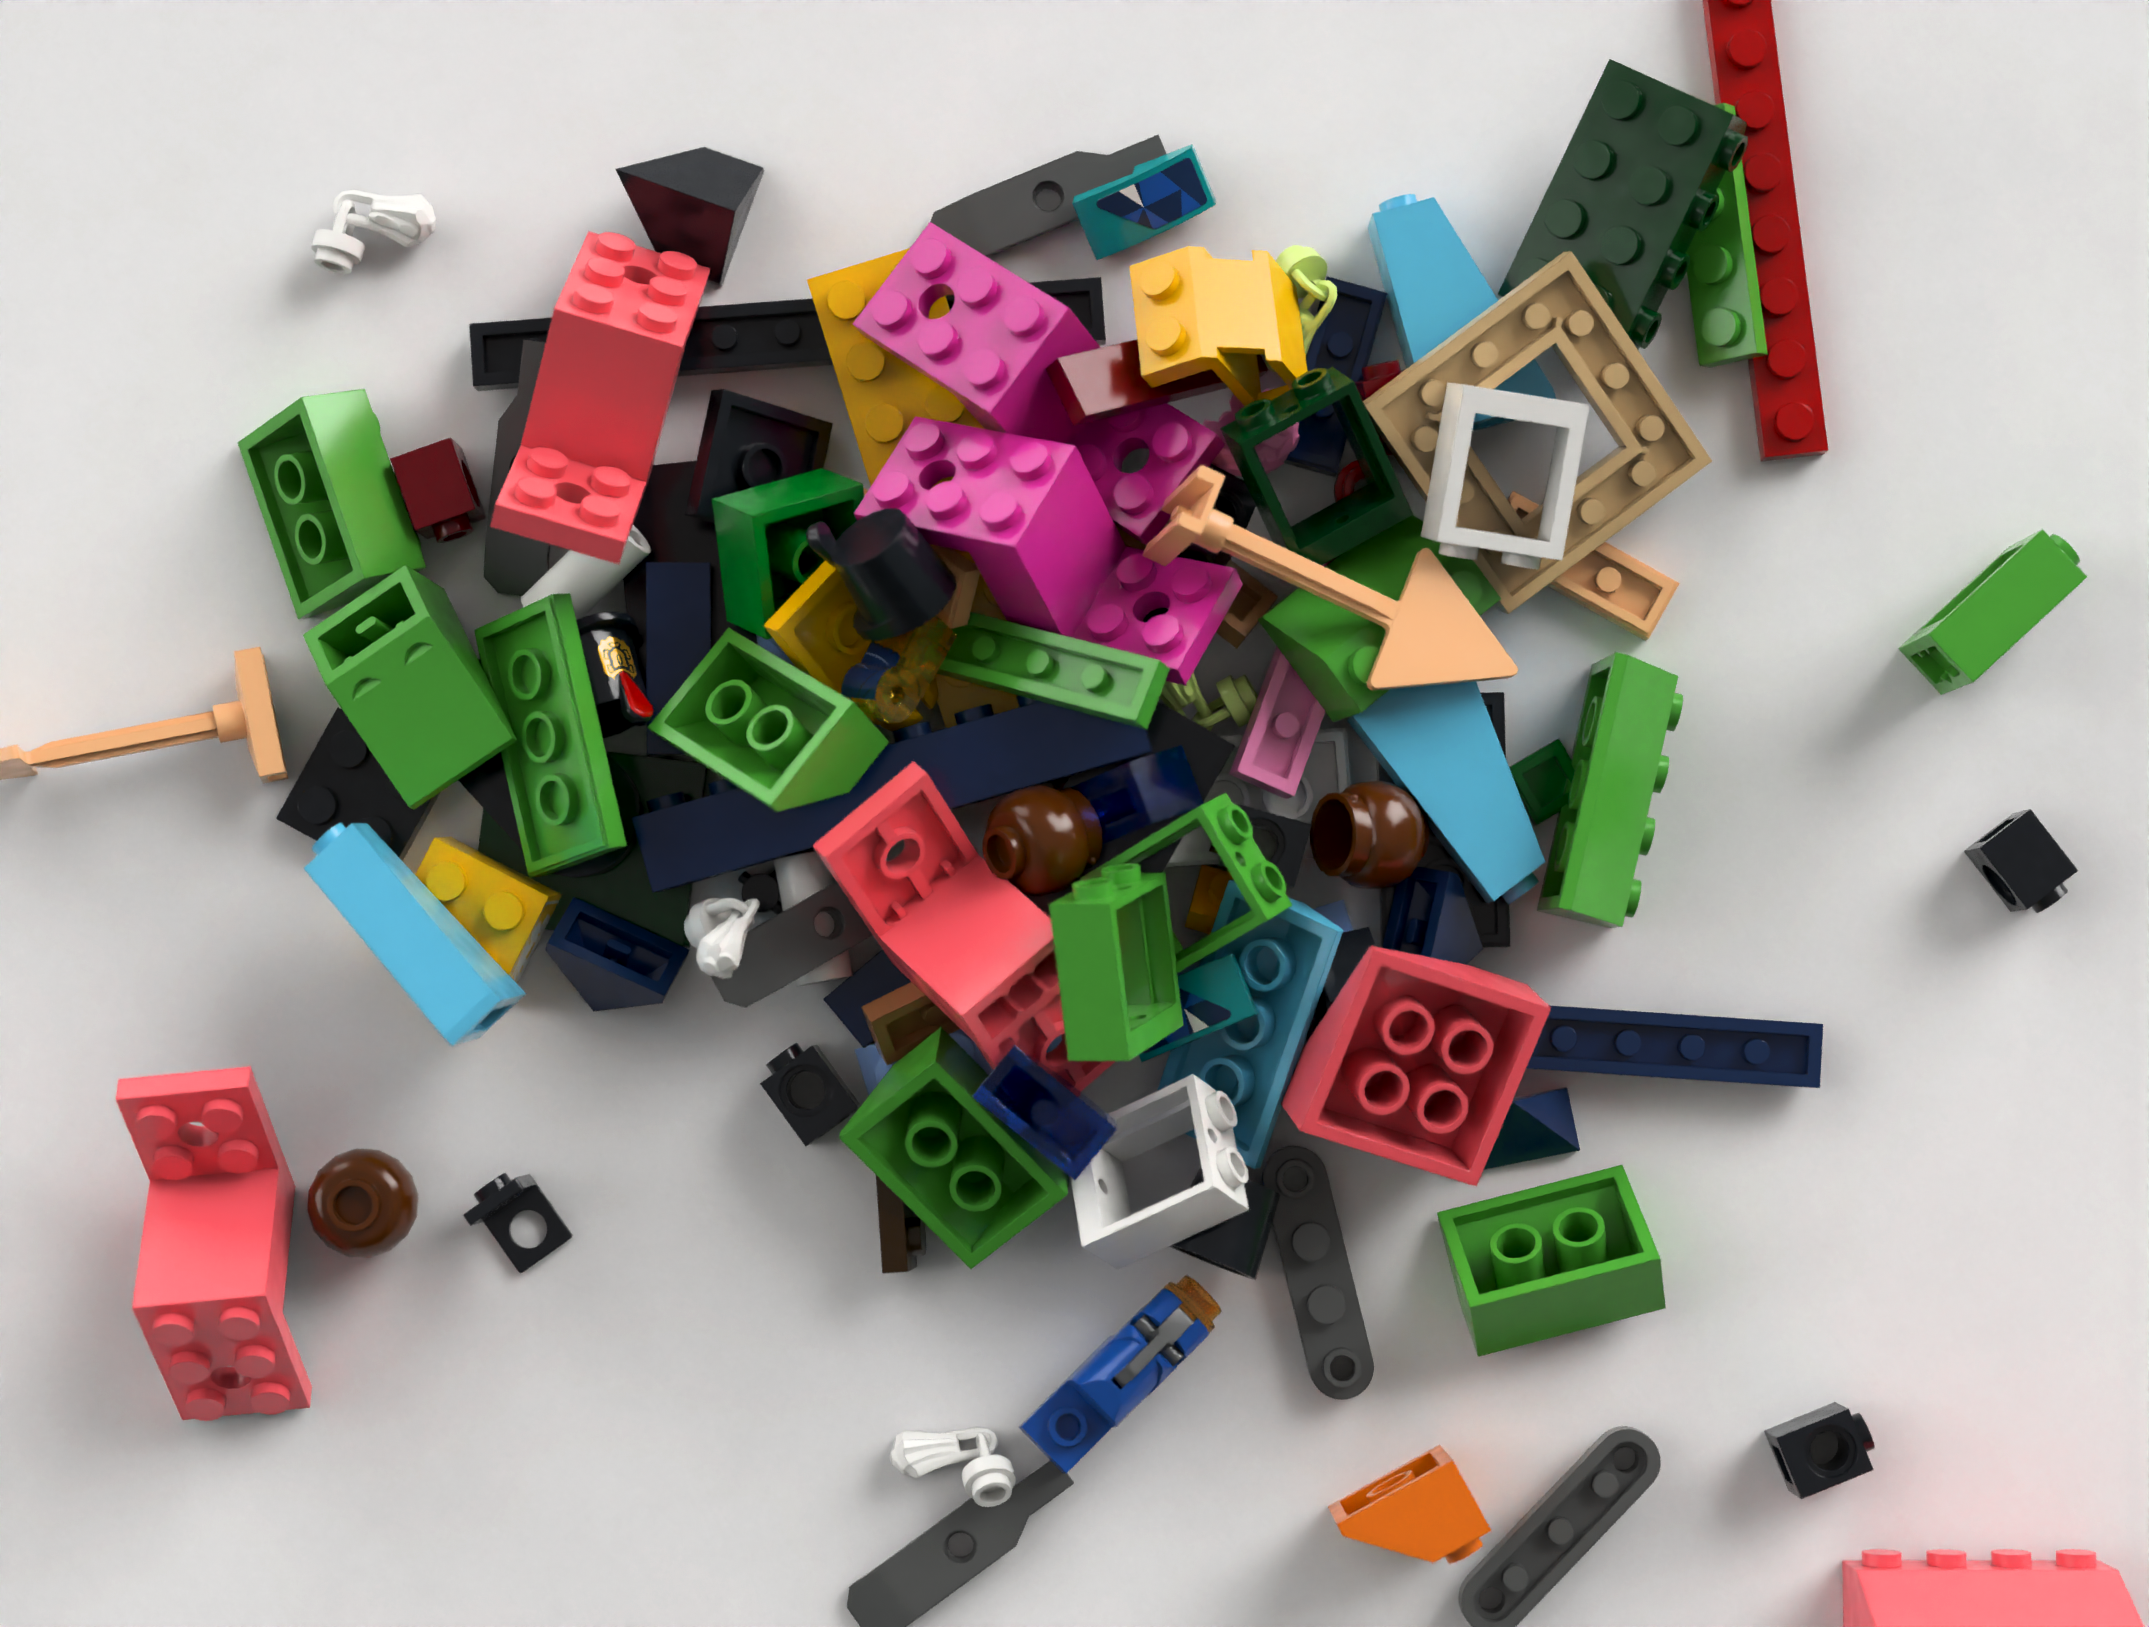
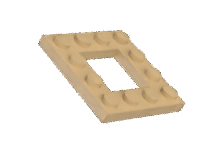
M1572 251L1561 253L1363 401L1375 430L1425 502H1427L1447 382L1495 389L1549 347L1553 348L1619 447L1577 477L1562 561L1541 558L1539 569L1523 568L1502 564V551L1479 548L1477 560L1473 561L1501 599L1496 603L1502 612L1507 614L1511 613L1712 462ZM1470 446L1456 526L1537 539L1543 503L1520 519Z

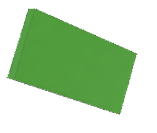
M570 593L551 594L475 629L474 633L482 668L517 738L516 742L501 751L529 878L547 876L627 846Z

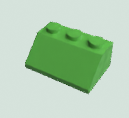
M365 389L301 397L237 442L298 619L309 618L349 604L404 565L417 572L426 568L421 552L420 539L410 521L397 477L392 469L380 434L378 418L372 411Z
M1414 515L1339 555L1324 566L1398 601L1416 554L1423 548H1429L1479 616L1501 599L1473 560L1438 554L1440 542L1421 537L1423 521ZM1299 587L1257 619L1333 722L1363 712L1390 690L1373 691L1367 687L1368 677L1385 636V629L1382 626Z
M729 627L648 726L655 735L776 812L849 793L889 743L886 737L853 701Z
M942 1027L937 1029L890 1068L840 1131L839 1139L970 1269L974 1268L1068 1195L1069 1164L1067 1154L1040 1127L1037 1129L1023 1116L1013 1099Z
M1623 1165L1437 1212L1461 1309L1478 1357L1666 1308L1661 1259Z

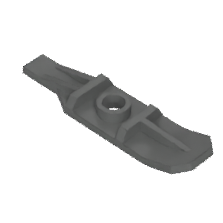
M1159 135L1109 155L1076 151L966 196L934 212L930 222L986 257H990L1079 220L1072 204L1074 196L1133 174L1134 166L1167 153ZM1050 189L1058 193L1061 202L1056 209L1045 211L1037 205V195L1043 190Z
M523 340L518 393L498 421L485 541L484 578L497 593L523 596L549 570L550 544L490 527L496 501L521 446L546 342Z
M835 881L748 931L739 967L733 971L732 978L723 979L717 976H711L724 1002L746 1008L804 976L873 934ZM820 912L828 913L834 920V930L827 937L821 936L814 926V920Z
M1048 1461L1016 1484L1012 1489L1010 1498L998 1506H979L973 1498H970L886 1561L854 1582L849 1587L847 1609L860 1627L908 1626L1016 1547L1029 1516L1073 1485L1074 1481L1068 1473L1063 1474L1051 1461ZM956 1533H965L973 1541L972 1551L964 1557L955 1556L949 1550L948 1541Z

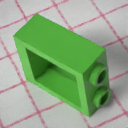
M2043 529L2024 538L2003 551L1898 649L1941 695L1973 683L2087 578L2077 566L2080 562L2078 554L2063 538L2055 534L2049 536Z
M1226 792L1198 806L1080 878L1081 881L1101 877V869L1110 865L1124 863L1139 864L1202 826L1251 911L1186 949H1183L1173 932L1177 973L1292 906L1286 895V884L1282 874L1273 863L1266 861L1252 837L1253 829L1248 816L1238 805L1232 803Z
M1136 863L1104 867L1101 869V877L1073 883V892L1049 904L1068 1061H1130L1184 1026L1175 963L1176 957L1166 873H1141L1140 864Z

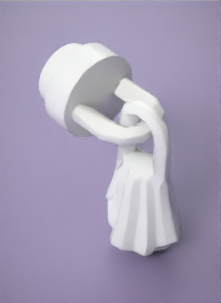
M357 190L343 191L334 200L333 210L336 219L332 230L320 229L315 232L311 249L316 253L314 262L329 271L350 274L353 265L361 263L365 245L361 241L352 237L355 226L379 232L405 247L414 244L419 246L421 242L435 231L437 218L434 216L433 205L429 204L421 194L380 196ZM352 201L371 205L368 217L357 215L355 204Z
M709 898L695 904L691 908L689 915H687L684 921V931L691 945L698 949L696 961L701 971L723 979L732 978L733 971L740 964L747 932L755 923L754 915L760 904L758 899L753 898L741 902L735 898Z
M975 1427L945 1433L903 1430V1432L896 1435L893 1449L889 1453L892 1465L903 1475L906 1474L914 1478L921 1477L947 1465L972 1460L962 1471L963 1484L966 1494L973 1498L976 1504L983 1507H994L1006 1502L1010 1498L1016 1483L1012 1462L1004 1456L991 1455L994 1453L998 1442L996 1434L988 1428ZM976 1438V1449L960 1450L959 1441Z

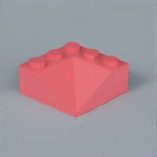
M1370 946L1305 1044L1281 1106L1301 1132L1477 1187L1551 1007L1525 983L1466 964Z

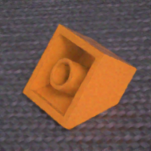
M1441 1445L1432 1448L1328 1506L1344 1537L1432 1563L1445 1557L1448 1564H1452L1470 1556L1483 1546L1480 1537L1492 1531L1453 1459Z

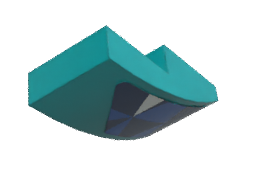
M1191 144L1134 166L1133 174L1074 196L1072 204L1097 261L1139 244L1197 216L1216 205V200L1194 146Z
M1231 953L1178 976L1184 1026L1139 1054L1141 1062L1259 1014L1234 954Z

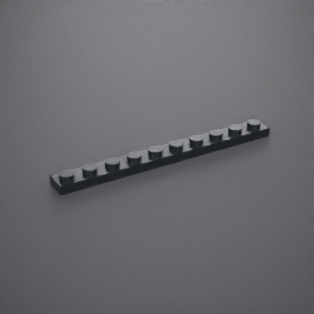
M1101 277L1029 282L1069 307L1098 345H1106ZM947 295L946 299L951 310L955 297ZM813 299L703 306L698 308L685 345L677 376L833 365ZM552 318L469 324L473 387L477 391L518 388L523 340L546 342Z

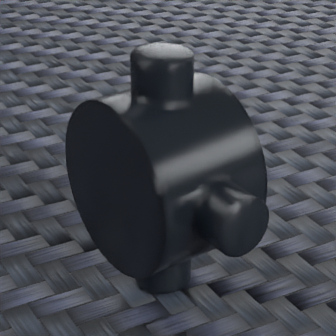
M775 869L770 875L755 874L751 876L747 871H744L739 876L738 881L743 885L741 894L744 902L753 898L758 899L760 904L757 912L773 911L776 915L783 912Z

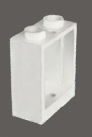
M1447 382L1421 537L1440 542L1438 554L1477 560L1479 548L1502 551V564L1523 568L1539 569L1541 558L1562 561L1590 405ZM1475 413L1557 426L1537 539L1456 526Z
M1192 1074L1064 1135L1081 1245L1084 1249L1118 1270L1249 1210L1244 1183L1248 1181V1170L1242 1156L1237 1151L1233 1127L1237 1125V1114L1231 1100L1223 1091H1216ZM1195 1129L1204 1182L1131 1215L1122 1162Z

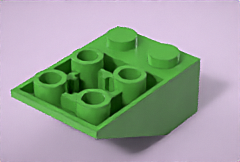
M404 565L303 634L325 685L409 808L416 809L517 741L445 589L409 566Z

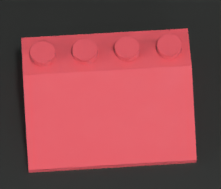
M1870 1549L1862 1551V1560H1842L1843 1627H2144L2119 1571L2100 1560H2096V1552L2064 1549L2056 1551V1560H2031V1552L1999 1549L1991 1551V1560H1966V1552L1934 1549L1926 1551V1560H1902L1901 1552Z

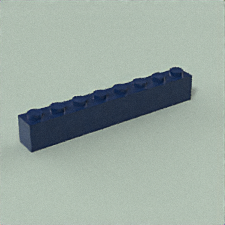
M1016 696L1019 708L995 715L992 705L986 704L955 713L956 726L932 732L930 722L928 721L893 731L895 743L887 745L851 791L843 795L776 812L726 779H721L708 784L710 796L686 802L684 791L646 801L649 813L632 817L652 893L667 891L814 849L812 846L913 761L928 773L950 810L1003 796L1015 790L1049 783L1154 753L1149 734L1146 729L1030 698Z

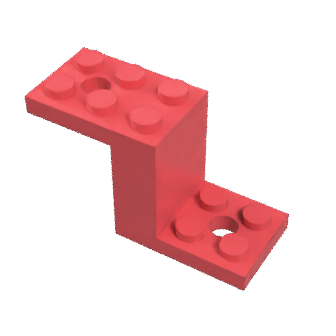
M588 231L553 311L521 446L496 501L490 527L612 563H620L652 472L685 345L705 292L711 268L697 264L692 257L681 252L665 251L659 253L636 246L633 240L618 233L604 232L597 234Z
M914 761L812 845L892 964L974 1041L1023 1116L1037 1129L1116 1062L1068 1061L1051 918L1007 879L997 877L990 870L986 861L978 855L928 773ZM904 839L905 847L896 858L886 861L890 849L897 842ZM1061 1035L1062 1041L1052 1051L1046 1053L1051 1042Z
M251 1066L118 1079L116 1102L150 1180L132 1309L181 1419L211 1421L222 1416L251 1413L273 1415L286 1410L310 1408L312 1385L283 1314L295 1184ZM202 1122L203 1126H196L190 1123Z

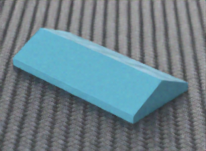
M1234 880L1228 881L1211 933L1251 911ZM1289 898L1292 906L1202 958L1200 966L1231 953L1234 954L1259 1014L1171 1050L1157 1089L1158 1091L1194 1074L1216 1091H1223L1231 1100L1237 1114V1125L1233 1127L1237 1151L1242 1156L1245 1164L1253 1169L1260 1168L1282 1107L1281 1102L1294 1073L1343 933V929L1307 904ZM1195 1129L1184 1133L1196 1139Z

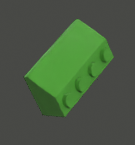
M1617 652L1592 664L1571 755V765L1575 772L1572 783L1569 779H1566L1563 794L1570 791L1568 804L1561 807V811L1558 813L1537 911L1608 928L1623 927L1625 916L1633 918L1635 915L1642 886L1640 880L1633 879L1639 854L1645 856L1648 854L1655 831V819L1647 817L1653 792L1661 793L1669 768V757L1661 755L1666 730L1674 731L1676 729L1682 711L1683 695L1675 693L1678 681L1677 675L1632 656Z

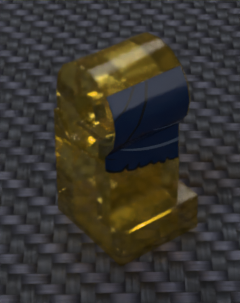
M936 615L921 627L906 634L880 641H871L861 662L850 667L844 675L841 684V695L853 701L871 721L900 723L908 719L920 699H923L957 635Z

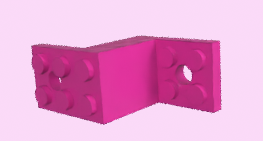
M929 222L853 322V325L863 336L954 394L985 429L1075 445L1115 526L1144 545H1147L1170 519L1171 514L1161 510L1165 499L1200 465L1209 467L1225 446L1224 442L1215 432L1168 403L1073 426L1045 368L1058 357L1101 347L1069 307ZM947 295L955 297L953 307L945 316L929 319V311L935 301ZM1139 448L1149 449V458L1143 468L1134 473L1122 472L1123 461L1130 452Z
M915 416L854 512V516L858 521L875 511L887 508L900 509L929 544L969 552L1007 621L1158 659L1170 668L1166 681L1186 685L1243 585L1236 569L1232 567L1176 557L1165 567L1142 556L1144 550L1126 547L1075 445ZM946 477H953L951 481L939 483L931 489V487L939 480ZM1158 608H1169L1166 614L1155 616L1148 622H1142L1149 612Z

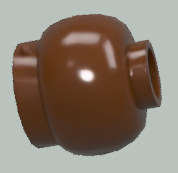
M1359 782L1350 785L1341 793H1328L1319 800L1311 820L1310 846L1313 859L1320 871L1328 876H1339L1357 888L1383 889L1394 887L1413 873L1420 859L1426 853L1429 844L1428 823L1416 802L1408 792L1390 782Z
M1044 785L1031 786L1005 795L990 812L983 838V854L990 870L997 877L1007 879L1021 893L1030 896L1046 895L1068 888L1083 873L1084 869L1096 864L1103 846L1102 828L1098 815L1090 801L1079 791L1069 787L1056 790Z
M354 1149L336 1155L317 1172L308 1192L307 1212L314 1232L327 1247L348 1257L371 1258L392 1250L409 1234L417 1217L419 1195L412 1175L398 1159L380 1150Z

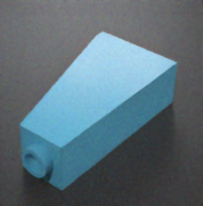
M1415 194L1397 196L1379 204L1380 212L1372 213L1367 227L1385 292L1388 293L1386 298L1406 369L1498 301L1436 199L1433 197L1417 202ZM1535 359L1495 388V390L1556 399L1552 385ZM1475 413L1472 432L1516 420Z
M1476 681L1390 689L1363 712L1353 715L1347 720L1393 782L1412 796L1421 813L1426 818L1429 829L1486 903L1493 902L1502 896L1509 905L1539 882L1532 872L1546 861Z
M338 823L323 834L312 846V850L317 856L304 867V870L451 1046L479 1039L526 995L519 985L367 823H351L347 828L342 823Z

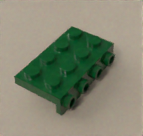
M1609 59L1498 295L1504 297L1561 253L1572 251L1638 350L1640 347L1643 349L1647 348L1654 339L1661 324L1662 315L1657 311L1668 289L1675 290L1687 272L1690 255L1686 254L1696 231H1704L1715 215L1719 204V196L1715 195V192L1725 172L1734 171L1746 151L1748 137L1744 133L1747 122L1727 111Z

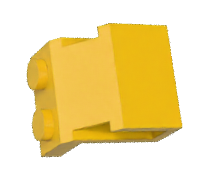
M1187 246L1129 266L1141 376L1152 388L1212 369L1241 403L1246 406L1261 399H1269L1270 401L1293 389V381L1308 372L1297 288L1268 251L1252 250L1253 261L1214 259L1204 247ZM1256 354L1265 355L1266 361L1286 385L1261 393Z

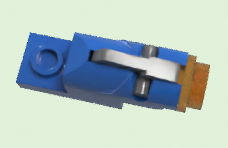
M1185 1275L1177 1284L1169 1282L1115 1335L1109 1336L1019 1426L1020 1430L1063 1474H1067L1111 1428L1117 1427L1215 1328L1212 1321L1222 1312L1220 1306L1199 1283L1188 1275Z

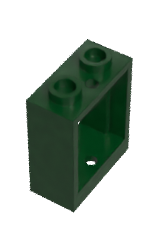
M1334 367L1329 369L1317 368L1302 374L1293 381V389L1271 401L1269 399H1261L1249 403L1235 414L1236 420L1220 428L1273 543L1319 565L1327 563L1413 515L1354 381ZM1332 404L1368 485L1299 523L1290 526L1254 446Z

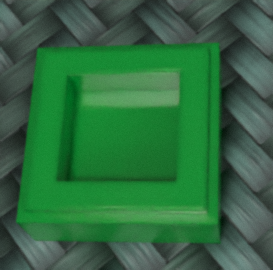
M1560 739L1552 741L1509 766L1527 815L1534 826L1560 812L1561 807L1568 804L1570 791L1566 794H1563L1566 779H1569L1572 783L1575 770L1571 765L1572 760Z

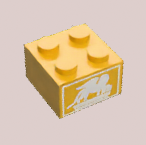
M434 837L415 875L518 984L562 894L453 837Z

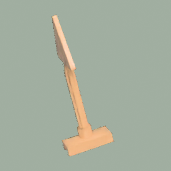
M1200 465L1165 499L1161 510L1171 514V522L1146 545L1142 555L1166 567L1191 543L1215 554L1221 550L1382 626L1385 629V636L1367 680V687L1373 691L1508 679L1518 672L1516 664L1429 548H1423L1416 554L1398 601H1395L1233 524L1232 517L1213 509L1225 476L1203 465Z
M255 647L234 651L238 701L213 705V711L52 741L28 752H24L18 745L0 748V780L37 775V767L61 768L219 738L220 743L246 738L249 753L263 784L288 779L267 669L261 648Z

